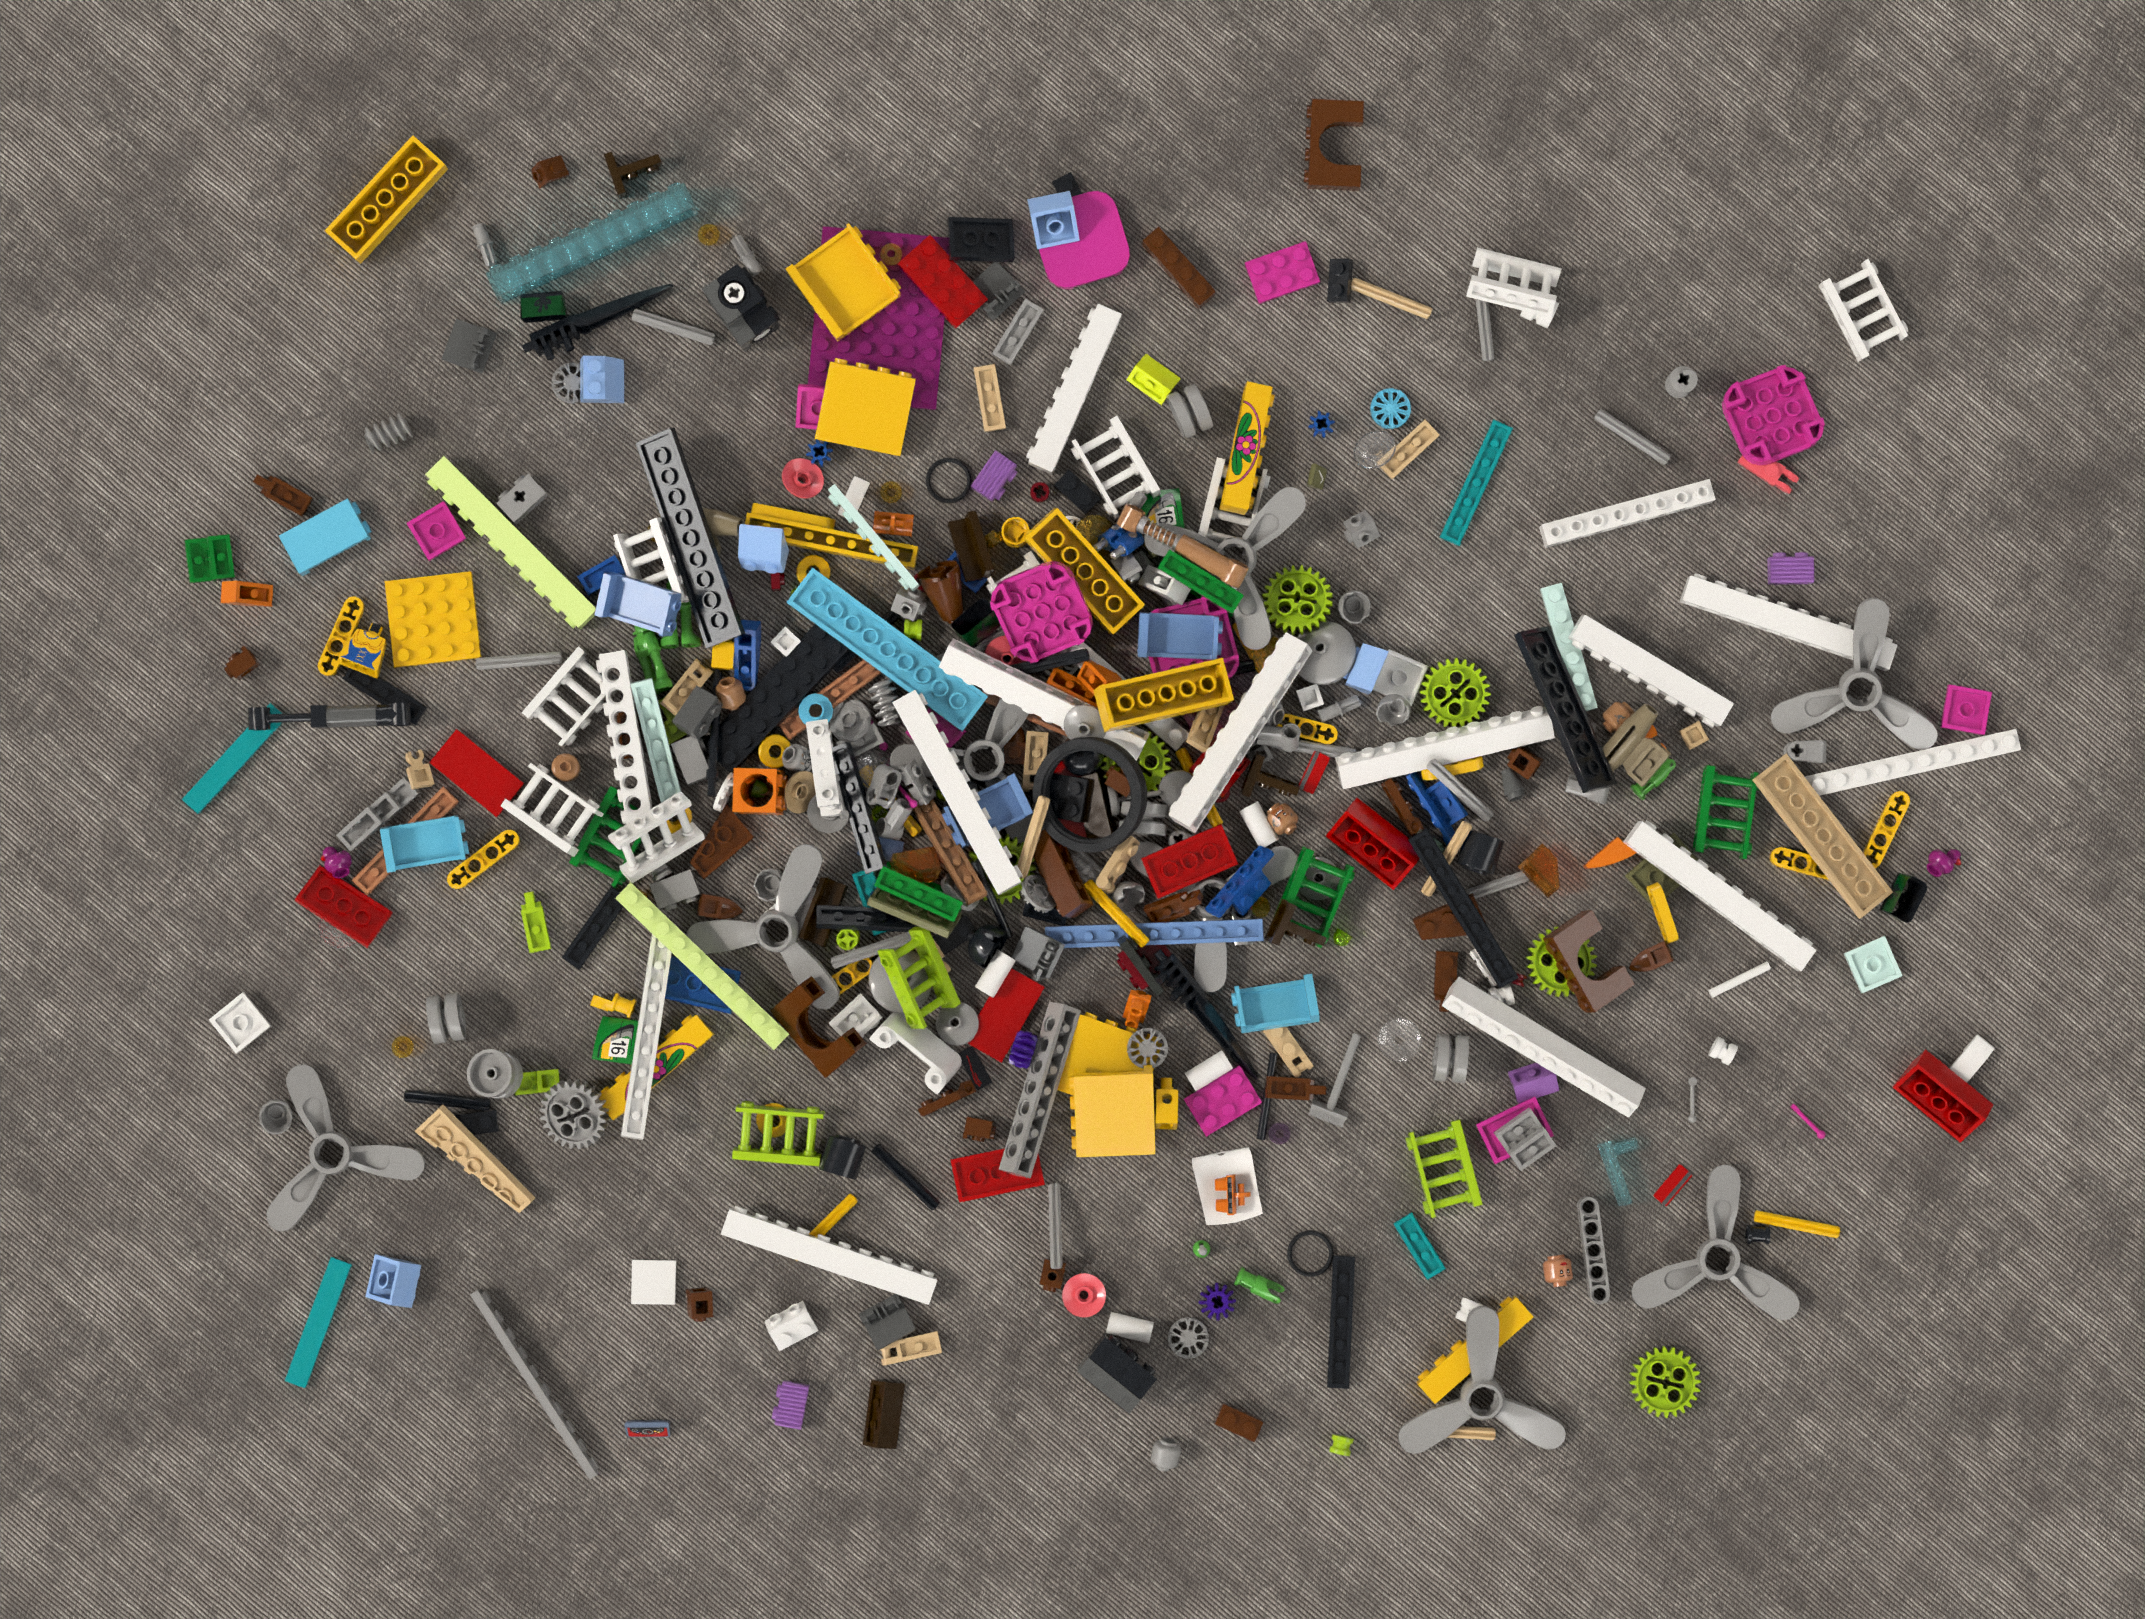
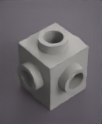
M1366 510L1343 522L1346 529L1343 532L1345 538L1349 543L1353 542L1357 549L1380 537L1375 522Z
M902 586L896 593L891 611L905 619L914 621L918 615H923L927 604L924 603L927 594L921 592L918 588L912 591L910 588L905 590Z

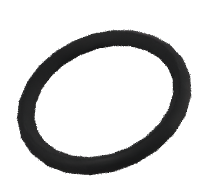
M943 458L936 461L929 468L926 475V486L933 498L942 503L960 501L968 494L971 488L972 479L969 469L963 462L954 458ZM946 462L959 465L967 476L965 490L961 495L953 499H945L938 496L930 484L933 470L938 465Z
M1313 1230L1300 1232L1289 1243L1287 1250L1289 1264L1300 1275L1307 1277L1318 1276L1324 1273L1332 1263V1244L1320 1232ZM1306 1235L1320 1237L1326 1243L1329 1250L1327 1263L1322 1269L1315 1272L1302 1271L1295 1265L1292 1259V1248L1295 1242Z

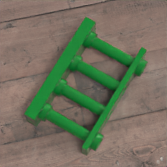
M1170 549L1158 566L1159 570L1190 588V594L1198 599L1205 597L1226 610L1229 618L1233 616L1235 609L1244 596Z
M1704 766L1692 847L1693 853H1704V849L1709 847L1740 852L1739 859L1745 860L1747 855H1751L1752 843L1749 842L1756 791H1759L1753 779L1758 776V772L1751 773V777L1748 779L1720 775L1718 772H1715V766ZM1722 783L1749 787L1748 799L1741 800L1715 796V793H1712L1713 784ZM1715 804L1746 809L1745 820L1742 822L1714 818L1712 815H1709L1710 806ZM1716 826L1743 830L1742 842L1735 843L1709 839V836H1706L1707 828Z
M610 786L598 808L604 815L602 817L594 815L577 847L579 851L575 857L572 856L569 863L576 867H579L581 864H587L613 878L614 881L611 886L617 888L619 885L623 886L627 879L621 870L618 872L590 857V854L587 853L591 845H597L623 859V864L627 862L622 849H617L612 843L601 838L600 834H598L601 826H608L614 830L624 826L610 818L611 815L608 814L611 807L615 808L617 806L624 810L623 802H619L617 789ZM630 804V808H631L632 810H638V809H639V808L635 807L634 805ZM641 838L636 839L631 848L634 856L642 843Z
M1302 846L1281 900L1285 899L1296 905L1299 909L1324 918L1319 930L1292 919L1290 921L1327 938L1326 944L1330 936L1329 928L1347 884H1351L1355 875L1354 867L1346 864L1343 870L1315 858L1313 855L1315 851ZM1308 867H1315L1339 877L1340 880L1336 890L1307 879L1305 874ZM1306 887L1331 897L1328 909L1325 910L1300 900L1299 896H1297L1299 888ZM1316 943L1315 946L1322 948V945Z
M889 861L887 866L883 865L874 886L952 922H955L964 902L944 893L940 884Z

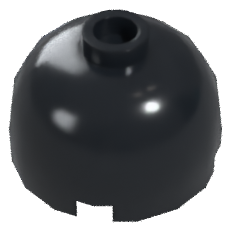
M1078 751L1063 759L1062 764L1072 774L1086 776L1099 770L1103 764L1104 755L1094 751Z
M983 925L977 931L973 929L967 938V941H969L968 954L972 961L986 969L997 949L1002 951L1007 940L1005 935L1008 932L995 925Z

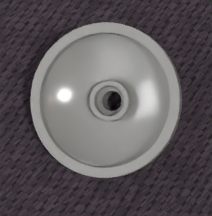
M1326 621L1319 622V629L1313 625L1311 626V633L1306 628L1303 635L1300 633L1297 636L1299 640L1307 643L1312 650V653L1298 674L1304 680L1317 685H1328L1342 679L1351 670L1356 658V645L1347 629L1337 623ZM1319 646H1324L1322 651H1317Z
M911 950L899 958L898 961L902 970H905L920 960L918 953ZM878 956L869 972L870 991L877 1003L886 1010L894 1013H904ZM923 967L908 977V984L911 990L928 979L925 968ZM932 987L915 998L918 1007H921L926 1002Z

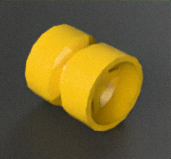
M1020 517L1009 518L1002 526L1001 534L1003 541L1011 548L1023 547L1026 541L1022 537L1030 529L1024 519Z

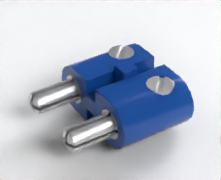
M1115 524L1098 537V543L1093 548L1097 552L1101 549L1112 552L1110 554L1111 558L1116 559L1119 556L1126 557L1144 543V538L1138 531L1133 533Z

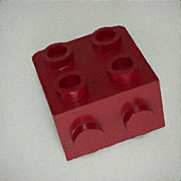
M1137 945L1139 948L1136 950L1140 957L1144 955L1151 964L1149 969L1153 974L1156 973L1154 968L1159 963L1154 953L1161 949L1166 956L1171 955L1166 945H1145L1144 947ZM1121 951L1117 954L1119 959L1116 961L1123 971L1127 969L1132 977L1129 980L1136 989L1140 987L1141 990L1147 988L1149 985L1126 953Z

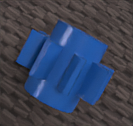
M1318 411L1316 418L1310 416L1309 419L1314 423L1309 425L1308 429L1315 431L1313 437L1321 434L1324 439L1326 432L1333 433L1329 426L1333 425L1335 421L1328 419L1330 413L1324 416ZM1322 420L1325 421L1324 426L1327 428L1322 427L1321 429H1318L1317 422H1321Z
M816 439L815 445L808 444L811 452L806 453V456L813 457L812 465L817 461L823 467V461L831 462L828 453H832L833 449L826 448L828 445L827 441L821 444ZM823 448L825 455L816 457L815 450Z

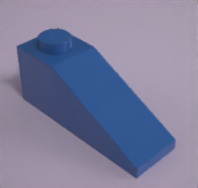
M741 619L746 634L734 638V678L742 682L744 690L752 691L757 686L761 621Z

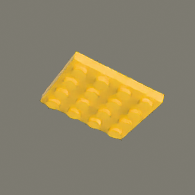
M471 571L385 581L394 668L481 658Z

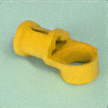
M619 993L615 994L612 1001L593 995L590 1005L607 1012L618 1011L626 1014L627 1018H631L637 1000H628L621 997Z

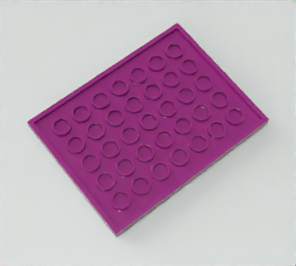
M823 226L821 246L845 228ZM859 230L863 235L860 238L865 245L869 243L876 254L873 257L877 262L882 261L888 269L887 276L890 280L894 278L900 285L901 289L899 292L901 297L838 342L818 314L814 312L808 385L825 386L830 361L834 362L835 358L848 360V365L856 366V362L868 364L869 369L872 370L883 367L891 369L890 373L899 375V371L912 373L911 378H915L916 381L910 408L936 410L945 317L897 265L928 236ZM932 236L949 255L948 238Z

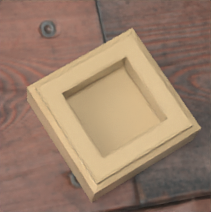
M1700 721L1679 731L1689 750L1709 740Z

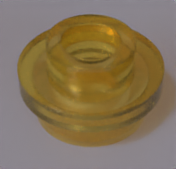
M705 224L698 231V239L703 245L712 246L719 240V230L712 224ZM707 232H712L713 236L712 238L707 239L705 238V234Z
M889 243L881 249L880 256L885 264L896 265L902 258V251L898 245ZM890 250L895 252V256L892 258L887 256Z
M889 481L881 487L880 495L885 502L895 503L901 498L902 489L898 483ZM894 489L895 495L888 496L887 491Z
M993 530L984 536L988 549L1003 541L1001 531L996 533Z
M1259 897L1251 907L1252 913L1258 918L1266 917L1271 909L1270 903L1265 897Z
M406 1036L397 1037L392 1043V1052L399 1058L410 1056L414 1050L412 1040ZM401 1043H405L407 1045V1049L405 1051H401L399 1049Z

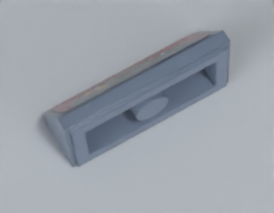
M627 1420L625 1422L626 1436L670 1437L671 1421Z

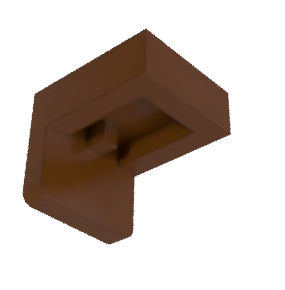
M561 155L539 161L531 169L533 179L537 182L539 188L545 187L550 182L567 178L570 175Z

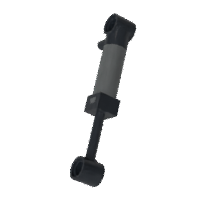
M410 703L341 706L310 705L311 713L271 714L270 707L248 708L249 730H270L271 723L311 722V728L315 729L411 726Z

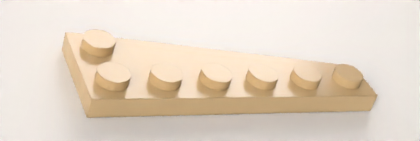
M444 1105L440 1106L415 1130L419 1136L435 1148L439 1147L448 1154L446 1157L450 1160H456L465 1167L464 1171L469 1175L472 1173L481 1179L482 1185L493 1191L496 1196L518 1213L535 1199L521 1182Z

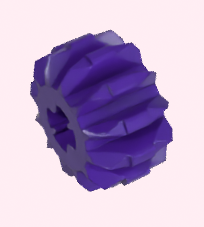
M1019 1031L1016 1034L1011 1049L1009 1063L1015 1065V1067L1027 1069L1031 1064L1038 1041L1037 1036L1031 1032Z
M1218 1283L1214 1284L1215 1290L1213 1291L1207 1285L1206 1288L1210 1293H1200L1206 1300H1199V1304H1207V1306L1201 1309V1312L1204 1313L1210 1310L1207 1316L1209 1319L1212 1318L1214 1313H1216V1320H1220V1313H1223L1225 1318L1229 1317L1225 1310L1234 1311V1308L1228 1305L1229 1303H1236V1299H1228L1234 1292L1230 1290L1225 1294L1224 1292L1227 1289L1225 1284L1222 1286L1221 1291L1219 1290ZM1221 1296L1223 1304L1214 1307V1303L1211 1301L1212 1298Z

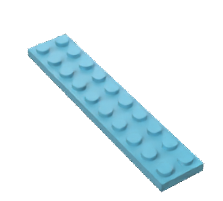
M813 567L787 601V604L908 693L914 690L918 694L922 693L928 703L926 706L961 732H963L988 698L986 694L975 686L965 683L963 679L955 675L946 674L943 669L939 668L941 661Z

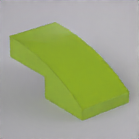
M558 1069L524 1072L521 1085L515 1092V1095L549 1091L553 1085L559 1083Z

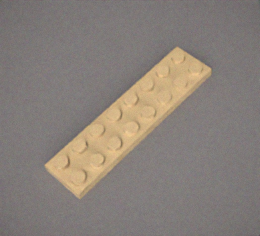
M1787 753L1753 779L1759 790L1859 919L1893 893Z

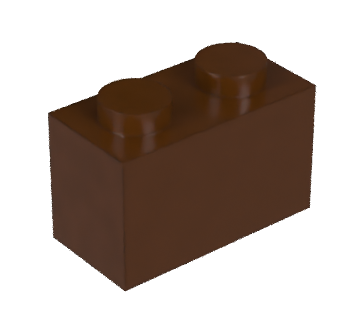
M1222 1402L1214 1420L1215 1425L1252 1442H1255L1264 1423L1263 1420Z

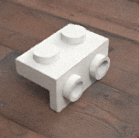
M860 993L829 1024L840 1036L854 1027L863 1038L864 1034L879 1024L882 1016Z
M803 1301L793 1304L788 1309L774 1314L765 1320L768 1333L779 1351L818 1331Z

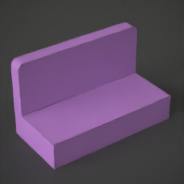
M1538 1063L1508 1072L1518 1104L1534 1096L1539 1098L1559 1091L1556 1074Z

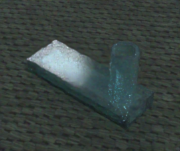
M1631 1137L1614 1144L1611 1141L1597 1144L1618 1206L1631 1204L1632 1200L1617 1156L1638 1149L1637 1140L1635 1137Z

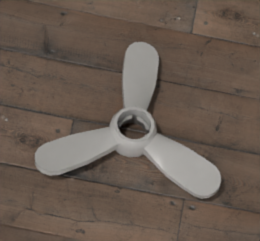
M1292 486L1279 490L1264 505L1242 538L1235 536L1217 543L1191 530L1159 523L1160 527L1164 526L1166 530L1169 528V531H1174L1176 535L1183 536L1185 534L1222 555L1225 554L1224 549L1226 547H1244L1246 549L1247 561L1245 565L1249 569L1240 588L1231 587L1244 595L1234 611V616L1241 641L1246 647L1254 650L1264 648L1269 644L1272 638V629L1264 602L1250 574L1256 567V551L1282 534L1303 513L1306 507V499L1303 493L1298 488ZM1145 533V545L1152 553L1165 557L1169 549L1174 552L1172 547L1168 548L1167 544L1158 543L1157 539L1153 540L1152 536L1147 537Z
M1868 598L1860 603L1856 612L1852 639L1853 667L1844 672L1839 680V685L1805 692L1779 702L1774 706L1771 713V722L1777 731L1786 734L1802 730L1821 722L1843 707L1848 706L1855 711L1871 710L1891 732L1915 749L1921 750L1933 746L1938 736L1934 723L1910 705L1882 692L1881 679L1874 671L1885 642L1890 616L1889 607L1883 600ZM1863 677L1870 682H1874L1870 695L1864 699H1855L1846 693L1849 691L1850 683L1856 678Z
M1000 698L994 709L984 739H978L970 743L965 750L947 747L949 752L954 750L959 759V762L956 763L959 770L964 769L973 780L985 782L986 788L1006 779L1007 777L1002 773L1005 766V754L1002 748L1022 726L1029 713H1026L1015 704L1004 702ZM916 744L901 745L892 751L890 756L891 768L899 771L898 767L903 764L907 765L915 758L918 765L922 768L925 777H933ZM991 747L997 768L976 774L970 753ZM1032 816L1005 828V831L1012 840L1017 837V843L1025 842Z
M1149 841L1140 842L1137 853L1130 858L1132 866L1136 871L1148 877L1140 858L1163 848ZM1280 845L1269 849L1273 851L1274 856L1263 867L1262 872L1271 882V885L1290 876L1293 871L1297 857L1289 847ZM1235 873L1226 880L1219 877H1208L1177 890V892L1183 893L1187 891L1189 894L1199 889L1203 892L1205 885L1217 887L1221 890ZM1197 905L1194 910L1202 917V921L1222 920L1231 911L1233 905L1220 918L1207 913L1204 906ZM1226 942L1196 943L1194 978L1206 992L1219 991L1225 985L1227 979Z
M803 843L792 851L780 881L775 908L762 914L757 922L734 919L703 921L693 924L687 931L686 936L705 954L732 951L759 943L767 951L780 952L798 985L812 976L824 990L825 994L813 1003L814 1006L820 1009H828L839 1000L840 991L837 983L820 961L797 940L800 927L795 914L811 892L823 860L821 851L812 844ZM773 919L783 920L788 927L789 936L781 942L772 941L766 933V923Z
M297 1065L288 1072L286 1085L298 1115L313 1136L314 1141L311 1143L309 1150L311 1163L287 1183L267 1210V1221L273 1229L288 1231L295 1227L314 1202L327 1175L340 1174L348 1169L349 1166L374 1175L401 1180H413L422 1174L425 1168V1160L420 1151L414 1148L385 1144L353 1146L348 1137L342 1133L334 1132L328 1099L318 1073L308 1065ZM327 1139L338 1143L344 1148L343 1157L337 1167L328 1165L319 1159L320 1149Z
M1719 1165L1709 1174L1706 1197L1709 1239L1700 1245L1696 1258L1665 1266L1639 1278L1633 1284L1631 1290L1632 1298L1638 1306L1645 1309L1657 1307L1678 1297L1704 1277L1715 1281L1729 1279L1751 1302L1775 1319L1788 1320L1796 1315L1799 1310V1300L1796 1294L1770 1275L1741 1263L1739 1250L1730 1241L1738 1212L1741 1184L1739 1173L1735 1168L1729 1165ZM1712 1246L1724 1248L1727 1252L1730 1251V1262L1724 1272L1712 1270L1709 1266L1706 1267L1707 1255Z
M1478 1306L1473 1308L1468 1314L1466 1320V1349L1471 1377L1464 1382L1460 1398L1432 1407L1404 1423L1399 1430L1398 1440L1405 1451L1413 1454L1424 1452L1447 1438L1471 1417L1476 1420H1489L1496 1417L1516 1434L1544 1449H1556L1564 1442L1566 1433L1564 1425L1559 1420L1534 1407L1505 1398L1501 1385L1493 1378L1499 1348V1318L1491 1307ZM1487 1387L1495 1391L1493 1393V1402L1489 1406L1476 1408L1469 1404L1471 1403V1394L1476 1389Z

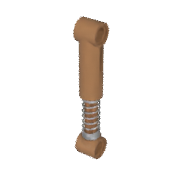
M1125 504L1116 523L1118 526L1133 533L1138 531L1142 534L1146 533L1147 537L1152 536L1153 540L1157 539L1158 543L1167 544L1168 548L1172 547L1176 554L1220 577L1223 582L1240 588L1249 569L1247 565L1235 559H1230L1185 534L1183 536L1176 535L1174 531L1170 532L1169 528L1166 530L1164 526L1160 527L1159 523L1155 524L1153 520L1150 521V518L1145 516V512L1142 509L1131 504Z

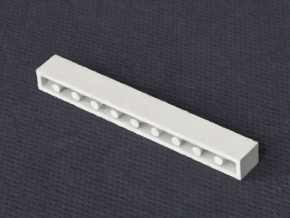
M1694 574V576L1687 578L1680 603L1853 660L1852 639L1854 630L1851 629V625L1839 622L1837 625L1831 623L1830 618L1818 615V618L1810 616V612L1798 608L1797 611L1789 609L1790 605L1777 601L1776 604L1768 602V597L1758 594L1754 597L1748 595L1747 590L1741 588L1733 590L1727 588L1728 584L1706 581L1707 577L1700 574ZM1885 637V642L1875 668L1883 671L1890 670L1897 644L1892 643V639Z
M1287 632L1283 637L1279 638L1275 646L1276 649L1272 655L1266 658L1263 669L1253 678L1252 686L1248 692L1242 695L1237 709L1231 712L1225 728L1218 732L1214 745L1207 749L1203 762L1195 768L1192 779L1184 785L1181 796L1170 807L1168 815L1172 820L1193 833H1196L1312 653L1307 643Z
M954 638L948 645L939 665V668L943 669L946 674L955 675L969 685H976L987 694L997 695L1004 702L1015 704L1026 713H1034L1040 716L1043 721L1060 726L1062 730H1064V719L1069 710L1078 705H1090ZM1086 726L1080 727L1082 731L1088 730ZM1131 726L1106 732L1104 739L1119 744L1137 761L1150 733Z
M914 690L892 702L998 895L1022 883L1019 879L1023 876L1017 865L1012 866L1009 860L1012 857L1007 846L1002 847L999 839L1002 838L996 826L991 828L988 822L991 819L985 807L981 809L977 802L981 800L975 788L970 790L967 784L970 781L964 769L959 770L956 764L959 762L954 750L949 752L946 746L949 741L943 731L938 732L935 726L938 724L934 713L927 712L925 705L928 703L922 693L918 694Z
M1536 706L1531 710L1515 711L1507 716H1495L1489 720L1471 722L1462 727H1450L1441 732H1429L1421 737H1408L1404 741L1396 743L1388 742L1383 744V746L1367 747L1355 753H1343L1335 757L1342 788L1347 789L1427 769V764L1433 759H1436L1442 765L1553 739L1555 736L1552 721L1545 706Z
M1647 820L1645 823L1643 821L1636 823L1623 841L1624 844L1796 971L1804 969L1816 952V949L1811 947L1813 943L1804 936L1799 938L1794 934L1796 930L1788 924H1780L1775 914L1770 911L1764 912L1760 909L1761 904L1753 898L1749 900L1742 895L1744 892L1737 886L1733 885L1730 887L1725 883V877L1717 872L1715 874L1708 870L1709 866L1702 860L1698 859L1695 861L1690 857L1692 853L1682 846L1678 848L1672 844L1674 840L1665 833L1660 835L1656 832L1657 827Z
M1458 977L1449 988L1442 1007L1628 1118L1639 1107L1646 1089L1645 1087L1461 977Z
M735 1206L734 1209L730 1208L721 1235L927 1305L930 1303L937 1283V1278L933 1277V1272L924 1269L921 1272L913 1270L914 1266L901 1262V1265L892 1263V1258L880 1255V1258L871 1256L872 1252L860 1248L859 1251L850 1249L851 1245L839 1241L836 1244L830 1242L831 1238L825 1235L818 1234L817 1237L809 1235L810 1231L801 1227H797V1230L791 1229L786 1222L777 1220L776 1223L768 1221V1216L756 1213L755 1216L747 1214V1209Z

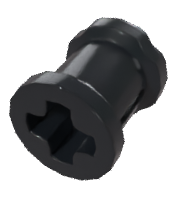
M1746 1225V1243L1764 1242L1769 1244L1770 1226L1751 1227V1225Z

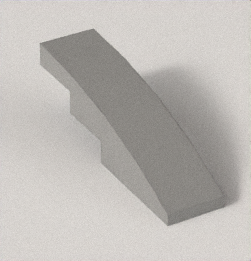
M403 777L371 806L364 809L336 836L350 852L353 851L400 812L420 792L418 789L412 790L409 779Z

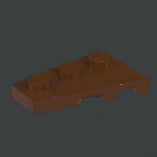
M726 804L690 863L705 880L755 837Z
M1473 893L1468 894L1476 909L1483 918V915L1480 911V908L1476 902ZM1448 904L1413 918L1421 940L1467 936Z

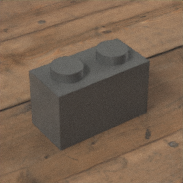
M696 685L672 722L679 730L699 741L708 732L709 725L713 719L719 716L723 704L716 696Z

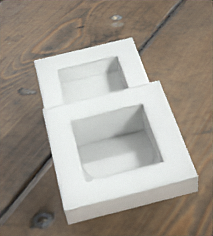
M1977 1034L1963 1049V1053L1949 1069L1965 1082H1968L1995 1048Z

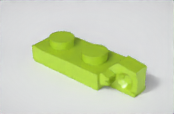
M534 891L524 893L526 904L521 905V915L529 953L552 949L541 901L536 902Z

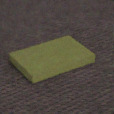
M1675 833L1669 836L1674 840L1672 844L1678 848L1682 846L1690 851ZM1693 853L1690 855L1695 861L1698 860ZM1645 858L1625 875L1651 907L1652 904L1647 892V886L1658 882L1663 889L1665 897L1669 896L1680 886V884Z

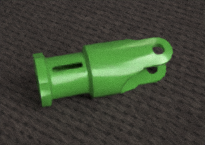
M1668 758L1644 787L1636 783L1630 786L1631 790L1641 800H1644L1647 793L1665 781L1669 773L1675 768V761Z
M1243 1267L1240 1268L1234 1281V1285L1248 1288L1251 1293L1275 1304L1280 1303L1281 1299L1271 1294L1268 1289H1273L1277 1292L1285 1291L1282 1285L1261 1275L1251 1274L1245 1271Z

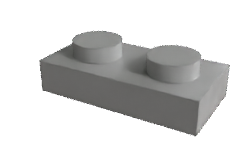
M876 722L870 725L867 733L860 739L851 742L855 757L885 742ZM839 740L836 743L840 745L846 742Z

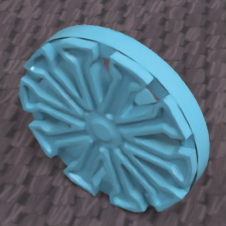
M1388 388L1374 396L1370 405V413L1374 422L1380 427L1396 429L1404 425L1411 413V404L1406 394L1402 391ZM1384 393H1388V401L1384 397ZM1392 393H1397V396L1393 401ZM1403 397L1405 401L1397 404L1399 399ZM1377 398H1380L1384 404L1377 402ZM1407 406V410H1402L1399 408ZM1374 407L1382 408L1381 410L1374 411ZM1398 413L1405 415V418L1401 419ZM1383 414V417L1378 420L1377 416ZM1393 417L1398 421L1397 425L1393 423ZM1386 418H1389L1388 425L1384 424Z

